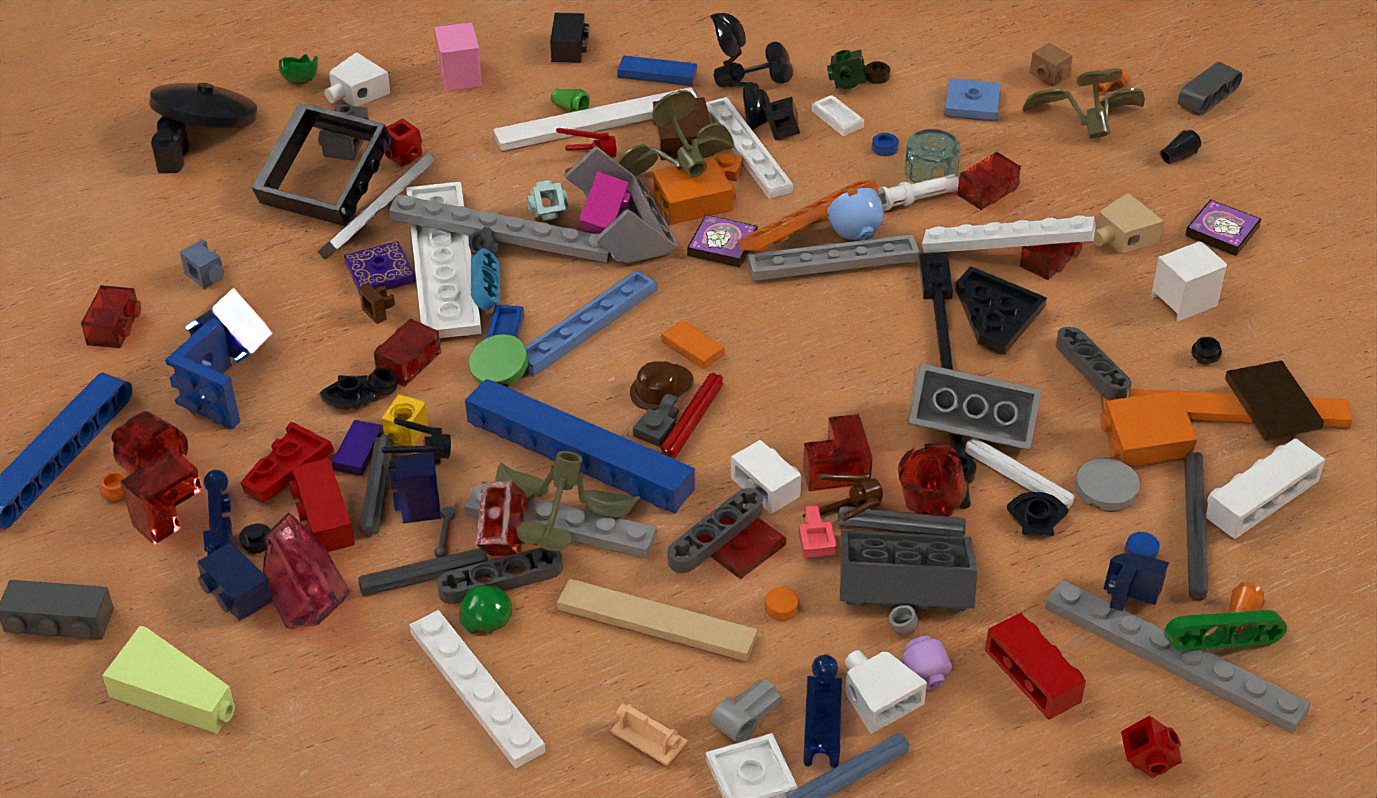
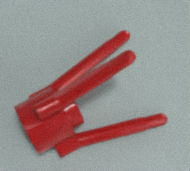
M564 128L556 129V132L561 134L597 139L593 140L591 144L566 145V150H590L597 146L608 156L616 157L615 136H609V133H594Z

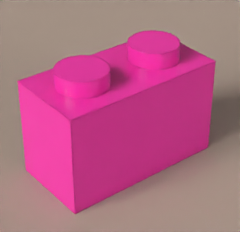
M597 171L579 219L578 230L600 234L619 217L621 208H627L631 193L627 192L629 182Z

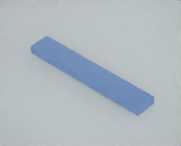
M638 270L631 273L525 346L529 359L526 371L533 376L543 371L657 291V282Z

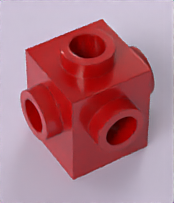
M403 118L386 127L391 137V146L384 154L389 160H393L402 167L422 156V138L418 128Z
M1150 715L1121 731L1127 761L1134 768L1142 770L1152 778L1162 775L1169 769L1182 763L1179 751L1181 742L1177 733Z

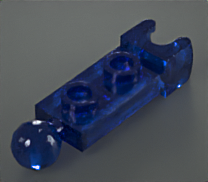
M216 469L209 471L203 480V485L208 491L209 530L203 531L204 551L207 552V556L232 542L231 535H233L230 516L226 517V513L231 512L229 493L223 494L228 487L229 479L225 472Z
M824 654L816 657L812 663L811 668L814 676H807L803 764L807 767L811 766L813 757L818 753H823L829 757L830 766L835 768L839 766L842 678H835L839 670L836 659Z

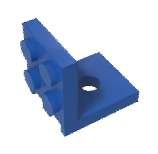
M212 317L165 361L167 365L174 368L175 373L170 377L171 386L178 389L180 393L175 399L177 405L186 408L192 413H197L211 419L216 424H222L234 429L240 423L232 380L230 377L223 375L231 366L223 323Z

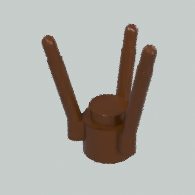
M822 473L818 476L820 480L857 482L849 490L850 498L820 507V515L840 509L841 506L859 505L841 517L843 521H847L869 508L879 506L883 498V490L879 481L875 478L870 479L868 473L860 475Z

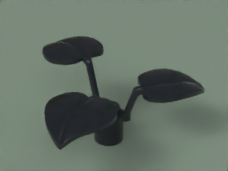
M712 14L710 17L715 25L719 45L722 51L731 57L723 61V66L717 67L714 70L715 82L719 87H744L743 101L748 126L753 130L768 121L767 103H770L767 93L759 89L757 83L740 81L746 73L769 68L770 77L775 83H787L793 76V67L790 63L789 54L781 43L771 42L765 50L768 63L744 69L741 64L733 62L742 54L740 47L746 44V36L742 24L736 17L730 14Z

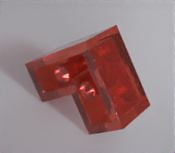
M859 414L829 417L827 440L804 443L803 472L809 491L850 487L857 483L820 480L818 476L822 473L847 475L868 473L871 479L873 457Z
M175 448L120 481L132 526L153 545L181 529L176 506L202 491L197 468Z

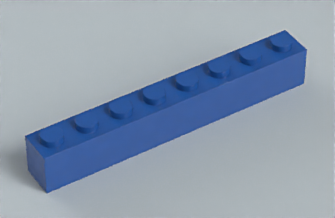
M487 378L465 399L467 422L475 427H480L496 434L500 438L519 444L525 449L548 457L552 461L556 460L558 452L569 451L576 453L582 457L580 472L596 478L604 484L621 489L632 496H640L641 499L659 508L676 513L695 490L694 467Z

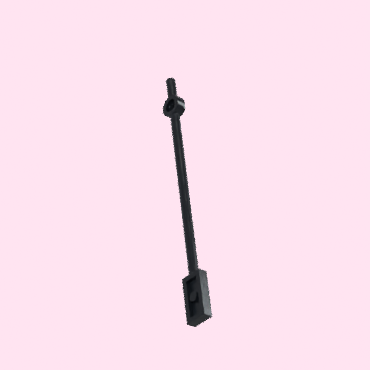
M920 254L919 269L923 299H933L941 368L953 370L944 299H952L953 293L948 254ZM949 433L952 456L945 462L944 477L949 483L956 485L958 506L961 509H966L971 505L968 484L972 483L975 479L976 463L972 458L964 455L962 436Z

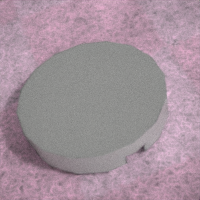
M1100 458L1086 462L1079 469L1075 486L1077 494L1090 506L1093 503L1100 506L1099 509L1119 511L1130 507L1134 503L1135 498L1138 496L1140 480L1138 474L1127 464L1110 458Z

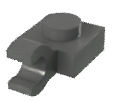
M666 394L660 403L658 411L649 408L633 427V436L660 447L675 426L674 418L678 414L679 408L674 407V405L677 403L678 397Z

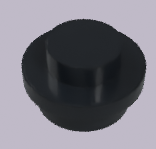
M1201 337L1193 344L1191 353L1199 362L1209 364L1220 360L1222 349L1216 339Z
M386 368L375 369L367 379L369 388L379 395L394 393L398 385L395 373Z
M260 523L248 525L239 534L240 544L250 553L264 552L272 541L271 529L267 525Z

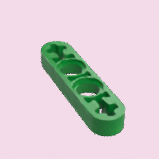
M1274 610L1186 615L1172 619L1164 629V636L1177 651L1269 645L1276 643L1285 635L1287 625ZM1247 624L1241 632L1234 634L1239 627ZM1218 626L1212 634L1205 636L1210 629Z

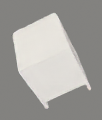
M1196 242L1160 256L1158 258L1151 297L1159 296L1177 313V322L1216 307L1219 303L1227 264L1203 242Z

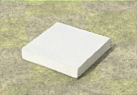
M773 733L706 752V762L722 798H786L788 793L798 788Z

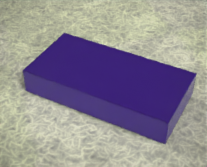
M354 420L332 460L333 470L363 475L372 457L375 438L381 437L384 434L383 425Z

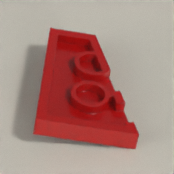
M291 421L286 427L287 433L282 439L277 438L271 445L272 452L267 457L259 459L240 482L243 492L265 503L288 486L289 481L294 480L292 467L322 460L334 452L332 442Z

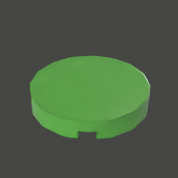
M507 334L493 335L481 341L474 348L470 355L469 367L475 380L480 384L487 378L501 385L506 383L510 385L524 375L529 362L528 353L523 342L515 336Z

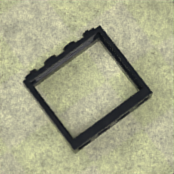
M299 102L252 186V190L259 203L346 226L350 217L354 216L362 195L367 192L368 184L373 174L378 171L384 153L391 146V137L386 125ZM312 127L370 141L336 205L278 190Z

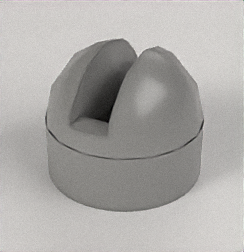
M898 606L889 615L892 628L898 634L909 635L917 629L918 618L911 606Z

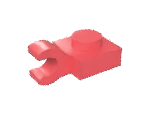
M818 505L805 506V524L799 525L798 532L803 557L836 555L837 546L831 522H821Z

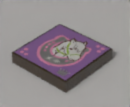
M1210 199L1189 224L1185 236L1237 256L1260 227L1261 219Z
M705 214L687 247V256L741 267L749 250L740 251L737 240L758 230V226Z

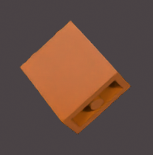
M715 158L704 160L707 163V167L697 177H689L683 168L678 170L676 166L653 171V193L670 225L703 218L705 214L712 216L733 211V199L736 198L734 185L728 182L724 168L719 167Z
M1179 390L1106 401L1104 414H1100L1101 429L1103 432H1107L1109 437L1108 446L1111 456L1116 457L1118 461L1130 467L1185 459L1188 452H1194L1197 437Z

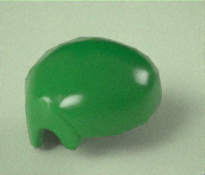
M307 54L303 55L300 59L284 57L279 60V72L289 82L297 84L312 81L317 74V56H314L313 61L309 59Z
M488 585L476 586L466 593L461 602L458 612L459 623L469 633L481 629L491 634L494 630L506 626L512 614L511 600L504 591L497 587Z

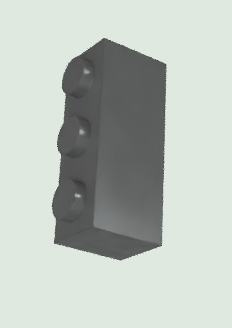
M9 580L0 600V622L4 632L14 634L25 633L49 637L63 636L79 639H102L114 607L108 587Z

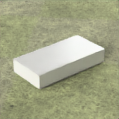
M833 95L812 103L811 111L842 136L864 128V119Z

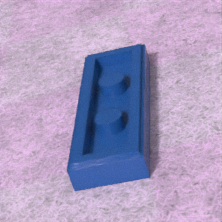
M623 55L618 67V77L682 85H693L697 73V63Z

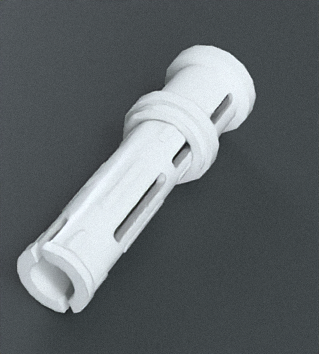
M955 174L915 184L901 182L898 186L891 188L880 187L877 194L884 211H889L891 207L902 204L910 206L918 199L958 191L959 180L958 177H955Z

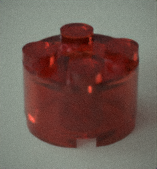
M143 411L130 418L122 427L116 428L111 436V441L114 443L113 456L116 463L145 483L151 482L154 485L162 484L173 478L182 467L179 462L183 454L187 456L188 441L185 434L150 411Z
M942 443L924 444L925 448L917 451L914 448L909 450L901 458L898 465L899 480L906 507L919 514L951 516L953 510L963 502L967 493L963 466L960 458L957 456V452L952 447Z

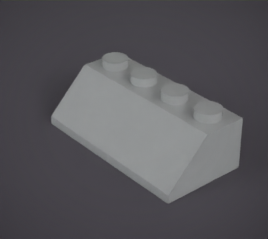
M921 363L914 372L909 398L908 424L1030 450L1042 389Z

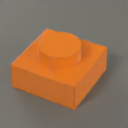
M717 153L715 160L719 167L724 168L726 179L737 181L743 166V157L729 153Z

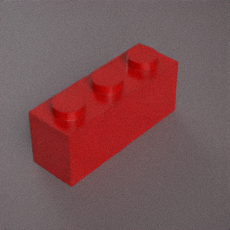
M326 458L292 467L294 480L289 481V487L293 500H300V502L295 503L300 522L305 520L307 522L306 525H303L307 544H314L317 555L354 546L352 524L330 459Z
M1021 612L988 628L985 651L1048 720L1082 703L1086 683L1082 673L1077 668H1073L1062 656L1060 650L1055 645H1051L1040 633L1036 624L1030 622Z

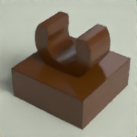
M369 283L358 287L362 310L376 324L387 320L385 309L392 308L395 305L394 295L387 296L385 286L379 287L376 290Z

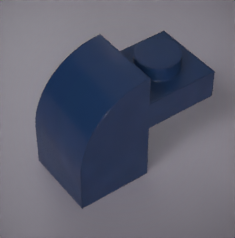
M1133 553L1114 556L1110 560L1103 588L1107 590V594L1112 595L1110 608L1123 611L1129 597L1156 605L1162 591L1169 562Z

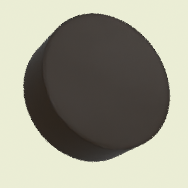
M874 61L865 66L867 81L881 84L889 80L890 67L886 63Z

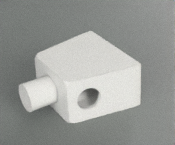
M355 53L330 71L331 87L324 91L330 103L342 99L349 105L357 107L390 94L388 72L359 53Z
M856 650L846 658L845 665L850 669L846 676V695L871 734L924 705L927 682L889 652H881L868 660L860 650Z

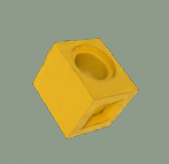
M398 394L382 417L383 432L387 435V438L392 439L394 444L414 446L423 432L394 423V419L398 418L428 426L426 402Z

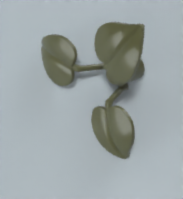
M1112 68L1102 71H1089L1078 76L1077 84L1079 86L1093 84L1095 108L1087 110L1086 116H1084L1069 91L1063 92L1062 88L1033 93L1024 103L1023 112L1041 104L1068 98L1080 117L1082 125H1087L1089 138H1099L1110 134L1108 125L1109 107L1136 105L1143 108L1145 97L1141 89L1131 88L1114 92L1111 96L1099 101L1098 84L1115 81L1123 74L1121 69Z
M678 90L661 98L655 105L652 115L654 122L658 126L662 127L672 122L683 144L677 152V160L655 147L649 149L647 145L641 144L623 153L618 163L634 176H637L652 167L659 155L674 164L678 170L683 168L689 177H697L707 167V163L703 158L712 156L722 150L734 148V141L731 133L723 124L712 123L703 127L698 132L697 139L692 140V144L689 145L677 123V119L686 117L693 110L695 97L690 91Z
M569 451L557 453L555 465H551L550 473L545 481L535 476L515 471L502 462L498 466L495 477L496 486L503 494L524 500L531 499L534 495L538 497L545 495L548 492L550 482L554 481L557 492L548 525L546 526L538 522H523L519 524L516 532L518 538L523 542L538 545L550 551L565 550L571 543V535L568 531L553 528L563 490H571L577 484L579 499L581 502L587 503L588 510L613 518L627 515L639 502L640 496L584 490V473L580 472L582 457Z

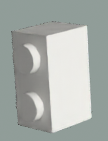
M761 440L731 456V479L742 489L753 488L762 493L763 507L771 514L800 497L801 474L798 469L789 465L779 456L775 449L769 448Z

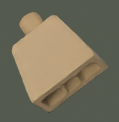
M1127 193L1099 212L1093 242L1097 246L1108 243L1119 253H1127L1160 243L1164 221L1131 194Z

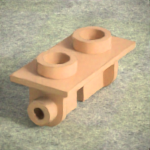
M632 704L620 705L616 713L620 720L610 730L614 735L666 766L688 743V740L678 735L677 730H670L636 710Z

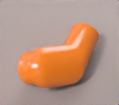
M1122 70L1123 74L1119 79L1108 83H1099V95L1105 94L1115 82L1119 87H1124L1130 81V76L1126 74L1125 70Z

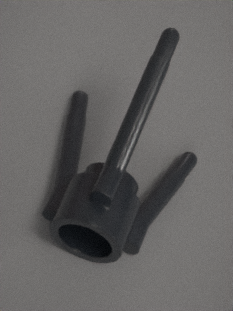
M395 418V424L430 434V437L424 436L423 446H393L381 449L382 453L424 454L422 456L390 461L389 468L428 461L440 462V458L449 459L451 437L450 434H442V428L428 427Z

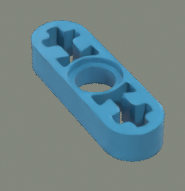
M482 248L471 258V297L478 307L489 311L500 301V266L495 255L489 250Z

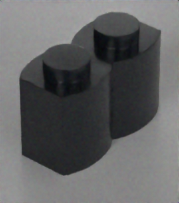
M162 116L157 122L158 132L154 134L151 140L158 173H178L184 165L183 156L189 150L185 123Z

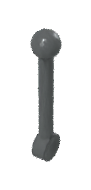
M452 507L442 509L444 522L439 546L434 550V555L437 558L447 555L445 544L450 520L455 517V511Z

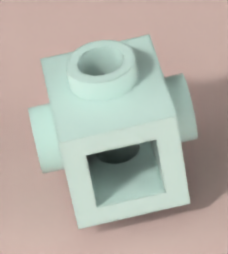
M552 180L535 183L536 187H533L530 191V196H527L529 212H534L535 218L542 217L543 222L559 219L558 214H562L566 210L565 206H568L565 189L562 190L561 183L552 184ZM542 198L549 199V207H543Z

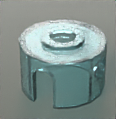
M926 129L914 133L907 141L906 176L912 182L919 183L932 179V172L935 168L944 167V177L955 174V177H957L961 150L960 142L952 134L938 129Z

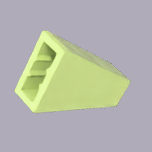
M141 625L102 675L110 698L215 734L219 732L223 724L228 722L234 714L235 704L229 685L154 632Z

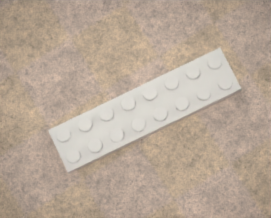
M461 182L406 187L408 196L464 207ZM410 224L423 340L482 334L479 309L471 297V252L468 235Z

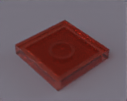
M726 517L720 519L719 522L723 525H731L735 523V520ZM757 518L710 557L741 580L786 546V537L760 518ZM701 535L697 540L707 543L712 541L713 538L709 535Z

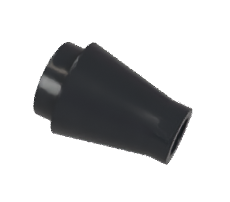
M1183 130L1160 151L1161 157L1166 163L1170 164L1173 161L1194 155L1201 147V139L1195 131Z

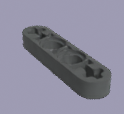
M1063 327L1058 331L1057 349L1105 398L1114 400L1130 396L1132 383L1130 378L1083 331L1075 327Z
M745 488L738 491L679 537L668 548L669 567L677 573H687L694 570L763 513L762 493L753 488ZM727 517L734 519L735 523L723 525L719 520ZM701 535H709L713 540L703 543L698 541L697 538Z
M540 547L445 572L437 580L439 598L445 603L456 604L462 602L466 593L476 586L488 585L506 591L555 578L563 569L562 553ZM513 567H522L523 569H525V571L519 575H513L508 573V570ZM482 575H490L491 577H493V579L488 583H479L478 581H476V579ZM454 585L455 589H451L449 586Z

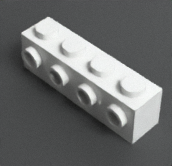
M1296 438L1286 445H1280L1270 456L1264 460H1257L1243 474H1236L1222 488H1215L1208 496V507L1205 517L1233 539H1236L1319 482L1325 459Z

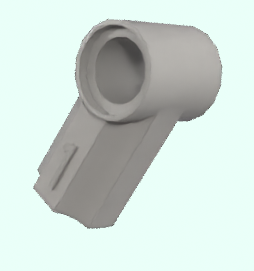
M759 679L735 700L726 698L721 701L713 710L710 722L735 743L746 741L755 731L757 723L781 704V695L777 692L775 685L769 680L765 679L762 681Z

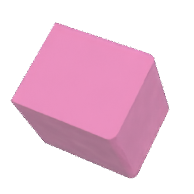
M472 22L434 27L438 66L444 90L451 91L482 86L479 45Z

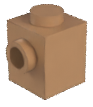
M1048 43L1032 52L1030 74L1053 87L1070 76L1072 71V55Z

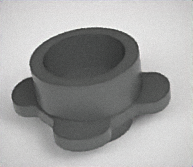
M484 227L481 232H475L470 236L469 248L473 253L476 254L482 248L492 253L497 252L498 243L494 242L492 229Z

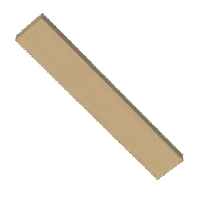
M570 578L557 601V610L746 662L758 637V629Z

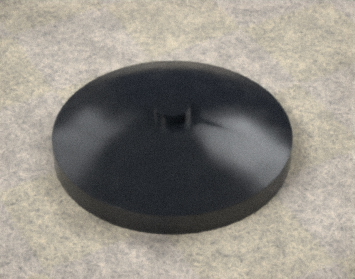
M209 83L166 84L155 87L150 92V107L158 114L175 121L204 127L233 128L249 125L256 120L257 105L251 99Z

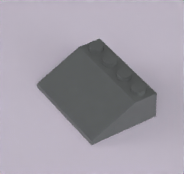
M841 530L840 601H846L847 604L853 606L879 603L887 608H895L899 604L913 605V607L922 610L931 609L933 606L946 607L951 611H964L966 608L975 607L977 567L971 537Z

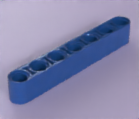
M106 373L98 374L0 474V528H9L122 410L132 395V385L130 382Z

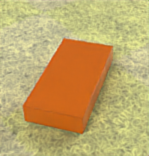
M683 320L662 333L663 343L703 369L724 355V347Z

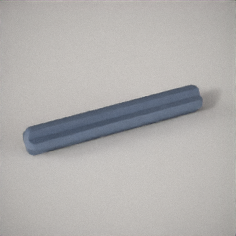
M897 733L788 793L786 798H826L907 753L909 742L903 734Z

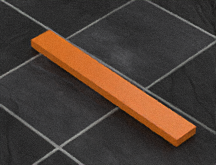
M1131 388L1129 397L1173 390ZM1179 391L1190 420L1253 423L1234 393ZM1101 394L1102 411L1104 414L1106 401L1109 399ZM1308 397L1323 419V427L1350 428L1352 416L1348 399Z

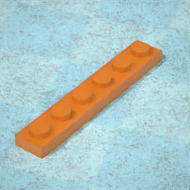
M876 180L856 181L738 239L740 251L752 250L753 253L766 251L769 249V244L786 241L789 239V234L808 230L810 228L809 224L813 222L819 223L828 220L827 209L835 199L847 192L849 197L858 194L856 189L871 188L877 191Z

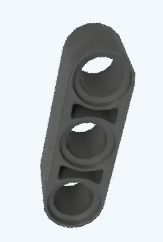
M1217 62L1183 87L1178 97V103L1203 115L1239 87L1243 74L1228 65Z

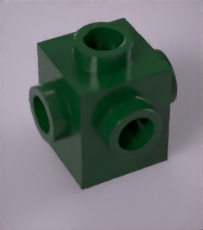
M841 50L831 56V63L827 65L829 80H834L836 88L851 89L859 83L866 82L867 72L862 50L852 52L850 50Z

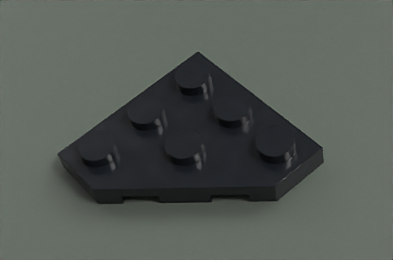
M972 266L956 282V292L978 344L1004 355L1046 306L1047 297Z

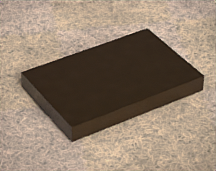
M1282 360L1226 371L1225 380L1265 441L1322 429L1323 419Z

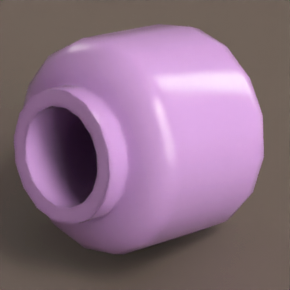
M921 636L907 643L906 650L902 654L903 664L927 682V690L936 689L945 684V677L952 670V664L943 643L937 639H932L930 636Z

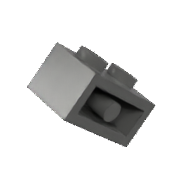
M337 104L334 109L336 112L369 120L368 108ZM323 129L320 130L318 136V143L322 145L323 156L354 160L364 142L362 139Z

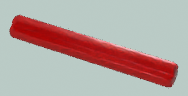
M713 372L707 376L662 444L661 454L673 459L677 457L723 386V377L720 374L716 375Z

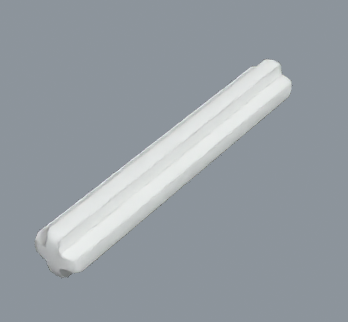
M971 438L967 442L965 452L1032 492L1051 494L1059 499L1068 509L1072 506L1075 497L1073 493L979 439Z

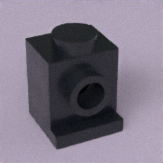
M793 97L767 103V119L775 140L800 134L798 112Z

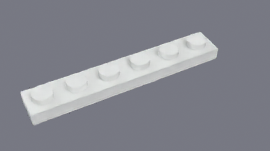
M1078 215L1066 219L1018 220L1014 223L1003 224L998 222L977 226L964 224L952 228L938 226L926 229L922 246L924 253L1093 241L1096 225L1094 216L1085 217Z
M439 610L409 624L411 635L515 769L546 752L545 743Z

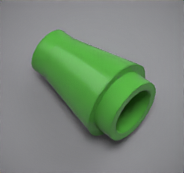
M556 88L551 94L552 103L558 104L570 112L585 110L590 106V97L582 89Z

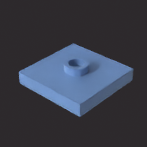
M949 78L945 116L997 121L1001 83Z

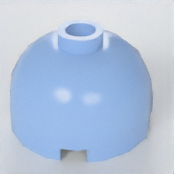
M871 188L856 189L858 194L850 197L848 192L842 194L827 209L828 219L837 235L846 240H869L880 228L884 219V209L877 192Z

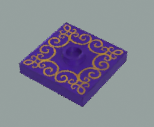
M398 241L344 255L346 266L358 291V287L367 283L375 290L382 286H385L388 290L416 282L415 274Z

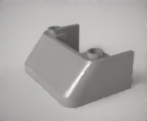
M597 146L591 149L564 175L568 181L584 192L586 198H588L597 171L629 182L627 192L631 193L627 208H621L619 217L595 238L596 242L607 249L617 262L621 263L623 261L628 264L669 255L679 247L648 187Z

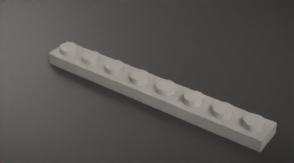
M396 194L389 209L390 220L470 236L475 232H481L484 227H489L493 231L492 237L495 241L604 263L608 262L610 255L607 249L596 242L595 238L599 235L598 233L594 234L573 228H564L547 223L524 220L518 217H509L492 212L469 209L463 206L414 198L408 195Z
M1063 579L1046 600L1045 609L1294 734L1308 712L1311 702L1204 649L1177 651L1165 638L1164 629L1125 610L1120 611L1110 608L1109 602Z

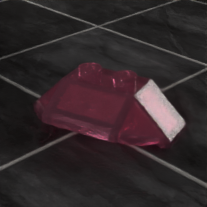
M287 513L265 534V545H267L264 556L263 574L269 579L273 598L272 602L284 625L290 630L319 625L350 593L329 553L290 513Z

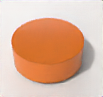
M785 587L770 590L765 597L766 613L776 620L791 619L798 612V596L793 590Z

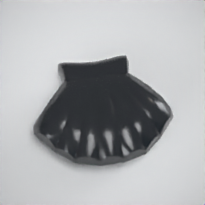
M338 375V381L320 392V396L324 402L337 409H350L352 407L358 409L361 406L374 402L378 393L367 385V375Z
M1043 492L1021 493L1007 505L1010 516L1023 527V535L1054 536L1053 528L1069 511L1055 496Z

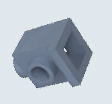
M204 239L180 251L184 274L203 289L223 279L222 261L216 252L208 250L207 242Z

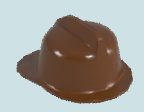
M667 361L649 362L642 366L637 373V379L630 388L631 400L639 408L658 410L666 394L680 397L687 392L693 384V376L688 369L678 364H672Z

